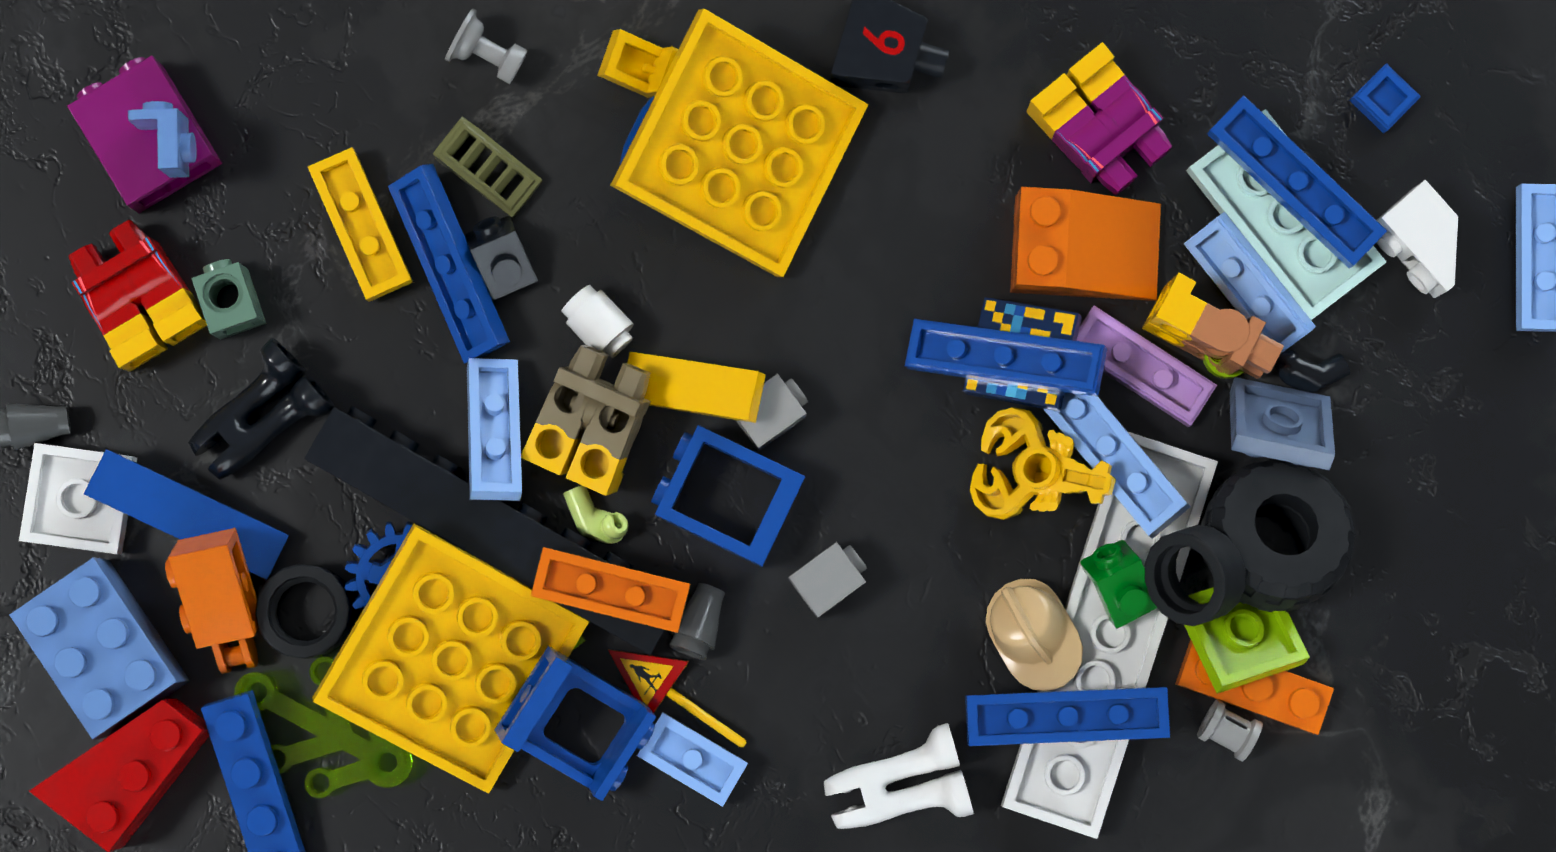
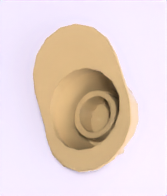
M1018 579L1005 584L994 594L987 607L986 625L989 635L1008 670L1019 683L1032 690L1052 691L1064 687L1076 676L1080 668L1083 645L1079 633L1059 597L1048 585L1036 579Z

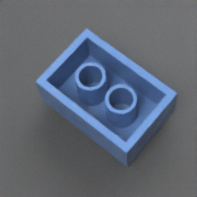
M91 558L9 614L92 740L107 738L190 681L109 559Z

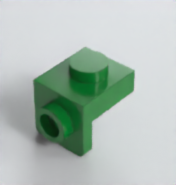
M1124 540L1105 544L1096 549L1092 555L1081 560L1080 563L1084 572L1093 581L1109 621L1116 629L1157 608L1151 600L1145 584L1144 565Z

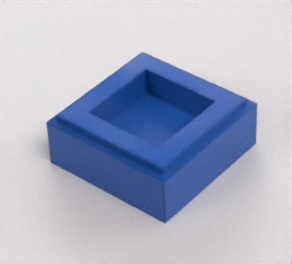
M1386 63L1349 101L1384 134L1421 96Z

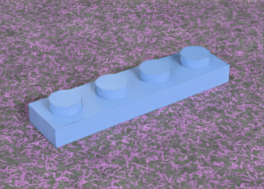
M1065 392L1060 412L1044 409L1063 434L1073 439L1074 447L1092 469L1101 460L1112 466L1110 474L1116 479L1113 494L1150 538L1153 539L1191 507L1099 397Z

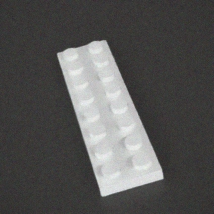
M1128 432L1191 507L1152 539L1113 493L1112 495L1105 496L1103 504H1098L1080 562L1092 555L1099 547L1124 540L1141 559L1145 568V561L1150 548L1162 536L1198 525L1218 461ZM1189 546L1181 548L1176 559V574L1179 582L1191 548ZM1079 562L1065 610L1075 625L1083 645L1082 663L1076 676L1064 687L1052 691L1038 690V692L1146 688L1168 617L1164 616L1156 608L1116 629L1109 621L1093 581L1084 572ZM1129 740L1020 744L1001 806L1097 839Z

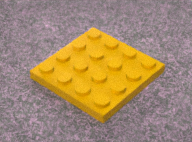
M703 8L697 11L610 186L776 277H784L869 104Z
M414 523L312 699L314 703L489 794L514 752L513 749L501 743L494 729L547 647L550 646L569 657L589 621L556 602L532 597V588Z

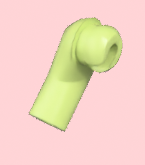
M581 485L563 493L576 528L582 536L605 544H611L622 540L628 532L629 525L626 517L619 512L611 513L595 508L587 487Z

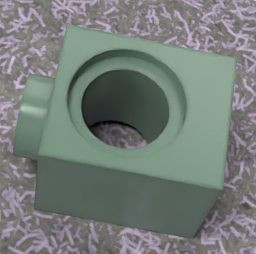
M231 259L219 260L204 266V274L191 278L211 335L221 340L267 324L249 270L241 263L236 262L232 264ZM227 285H236L238 288V299L235 304L229 308H220L217 303V296L220 290Z

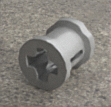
M1217 699L1205 715L1197 736L1204 742L1210 739L1233 751L1234 758L1243 762L1254 748L1260 736L1263 723L1256 719L1250 722L1225 709L1224 702Z

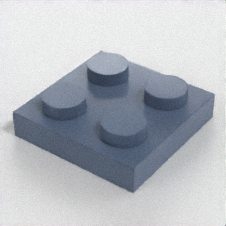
M1234 377L1230 389L1231 450L1242 452L1251 457H1267L1291 462L1306 468L1316 467L1330 470L1335 457L1330 396Z

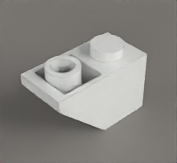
M1424 180L1376 220L1387 230L1376 243L1387 255L1391 257L1397 256L1409 269L1407 272L1409 280L1420 292L1424 294L1430 293L1433 298H1436L1449 291L1455 285L1458 216L1433 187Z

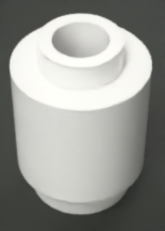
M591 285L581 289L561 310L568 318L566 324L586 345L608 353L612 358L618 355L633 340V337L628 333L634 325L632 321L602 290L596 292Z

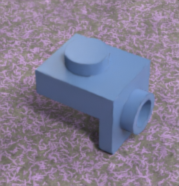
M162 101L145 102L142 104L143 109L128 110V121L137 129H157L158 169L169 178L189 177V163L196 161L197 147L194 133H189L188 118L179 109L173 108L172 103Z

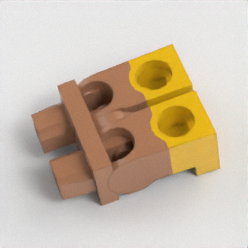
M1181 273L1174 276L1163 287L1142 327L1143 330L1201 360H1205L1204 355L1216 359L1222 358L1216 369L1227 375L1241 370L1259 379L1263 373L1268 374L1271 372L1284 345L1261 334L1266 322L1255 316L1246 319L1237 310H1220L1191 295L1196 281Z

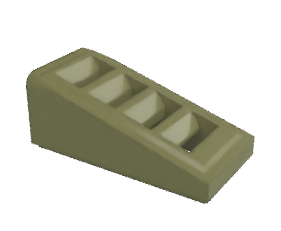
M465 117L459 119L433 153L439 163L512 219H514L543 182L539 176ZM470 137L475 142L458 162L453 156ZM487 150L491 155L474 175L469 171V168L481 153ZM500 162L504 163L507 166L494 184L489 187L484 182ZM518 174L523 180L507 200L504 199L500 194L513 177Z

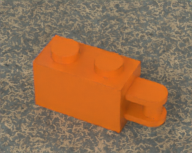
M236 528L178 540L168 559H166L165 570L170 586L178 588L182 601L179 614L183 630L187 634H192L196 649L212 647L221 674L230 673L232 667L246 664L248 668L257 667L258 653L253 638L259 628L255 615L257 596ZM238 640V646L228 647L227 642Z

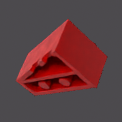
M177 698L161 700L39 783L29 792L105 851L111 852L121 849L127 844L210 736L205 720Z

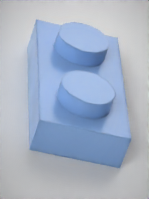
M662 712L656 722L650 740L637 755L639 758L722 807L748 764L745 760Z

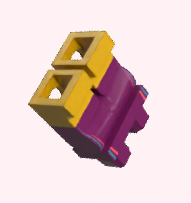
M1102 42L1068 70L1067 75L1065 73L1030 100L1027 113L1071 162L1082 171L1081 173L1090 184L1098 179L1114 195H1118L1138 176L1123 159L1127 153L1135 149L1151 167L1170 152L1172 145L1159 127L1163 117L1154 107H1151L1145 96L1133 86L1113 61L1115 56Z

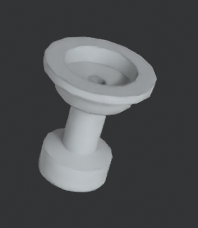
M472 8L458 30L445 60L448 62L456 58L466 60L474 53L497 66V78L510 85L528 50L516 43L506 50L483 37V23L476 17L477 10Z

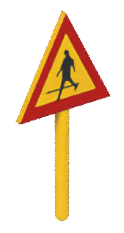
M608 649L632 695L647 704L653 713L657 710L665 696H667L738 747L746 745V740L672 688L689 661Z

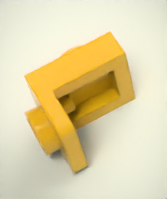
M622 29L613 30L597 76L650 98L656 95L678 49L673 46L662 48Z

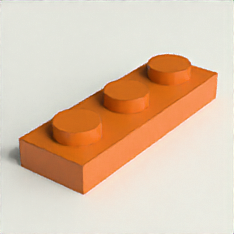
M543 547L531 596L678 633L691 584Z
M1191 639L1175 685L1315 735H1319L1334 691L1332 687L1283 671L1217 694Z

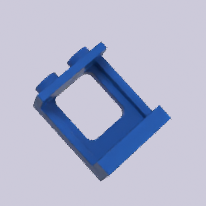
M548 646L494 730L502 744L516 752H519L520 749L526 751L586 786L595 798L603 801L609 790L615 791L623 782L628 771L626 764L635 749H642L650 740L655 729L653 721L656 715L644 702ZM573 688L583 690L624 715L623 725L601 759L594 763L586 761L544 735L545 726L567 692Z

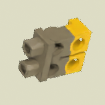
M581 345L569 366L559 367L554 379L555 383L544 402L523 449L521 458L555 474H567V479L607 496L616 493L619 489L624 475L622 473L641 427L643 416L651 401L645 399L644 396L647 392L651 373L637 366L623 363L615 384H611L600 379L609 355L591 346Z

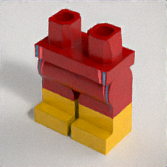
M127 220L109 232L110 237L120 252L118 255L105 262L97 247L91 243L71 253L68 257L78 278L71 283L82 297L87 310L111 349L109 352L118 368L131 372L166 351L168 348L165 343L174 346L206 327L207 324L200 305L166 256L160 243L147 236L135 222Z

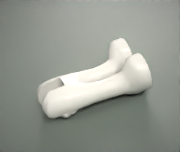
M949 724L938 725L932 729L926 743L914 750L891 758L854 766L824 781L825 796L848 793L853 789L860 788L864 800L863 805L850 806L845 810L832 814L831 817L836 828L865 827L902 814L930 807H944L957 817L973 815L972 804L961 770L897 791L886 790L888 784L904 778L960 766Z

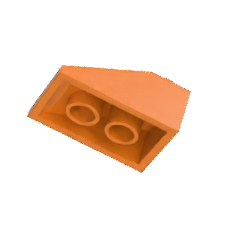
M1021 187L1015 196L1010 293L1156 301L1161 204L1071 189Z

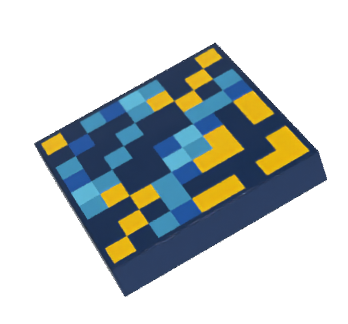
M985 297L978 328L1077 341L1082 317L1079 313ZM971 378L965 379L963 392L967 395L1059 412L1061 411L1065 392Z

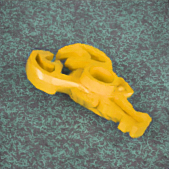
M1011 407L997 411L986 422L981 438V451L990 454L994 444L1001 437H1004V441L1001 446L996 448L997 456L1007 455L1026 443L1027 448L1012 463L1013 476L1018 486L1013 490L1005 474L995 466L990 471L994 476L993 485L990 486L986 476L987 464H978L972 474L970 493L974 505L988 517L1003 520L1019 515L1023 511L1022 507L1034 495L1038 496L1030 504L1029 509L1032 511L1038 510L1039 512L1057 510L1061 502L1062 493L1071 494L1085 491L1088 493L1091 504H1103L1104 497L1112 495L1116 479L1110 474L1112 466L1101 460L1091 470L1086 465L1071 459L1074 449L1073 439L1065 436L1063 433H1056L1054 429L1048 431L1050 447L1046 446L1042 434V424L1029 410Z

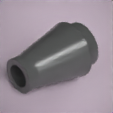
M7 403L6 408L0 409V448L12 447L13 451L32 446L34 443H41L58 436L71 434L70 415L67 405L45 406Z
M698 583L694 594L685 606L679 632L669 631V634L672 636L669 647L686 656L706 660L709 650H715L721 607L726 593L714 586Z

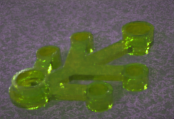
M320 657L311 664L309 670L310 677L318 687L322 681L317 673L319 665L323 662L332 664L335 658ZM251 672L238 680L234 695L250 691L255 683L260 682L267 690L266 697L260 702L256 701L260 712L268 709L318 736L288 746L284 744L271 745L273 751L280 750L286 756L285 765L279 769L280 774L287 772L294 764L340 750H344L360 759L358 762L335 770L320 767L310 771L305 778V789L312 797L324 798L331 795L336 788L366 779L380 787H394L404 782L410 775L413 767L412 753L369 732L371 740L369 741L354 733L350 721L327 709H325L327 715L325 717L280 693L275 680L266 673ZM384 753H391L397 759V766L392 772L385 771L380 766V758ZM318 773L325 774L329 779V787L325 792H319L313 787V778Z

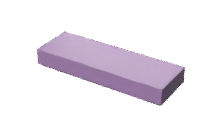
M1096 306L1090 309L1080 325L1077 341L1106 346L1107 354L1103 370L1105 374L1185 426L1190 427L1215 390L1217 386L1215 383Z

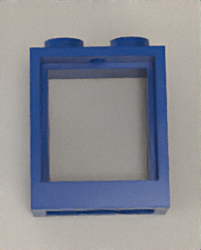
M699 425L693 435L684 432L672 457L680 463L672 479L665 476L662 477L651 500V503L658 506L655 516L763 567L805 476ZM704 444L781 480L750 546L673 510Z

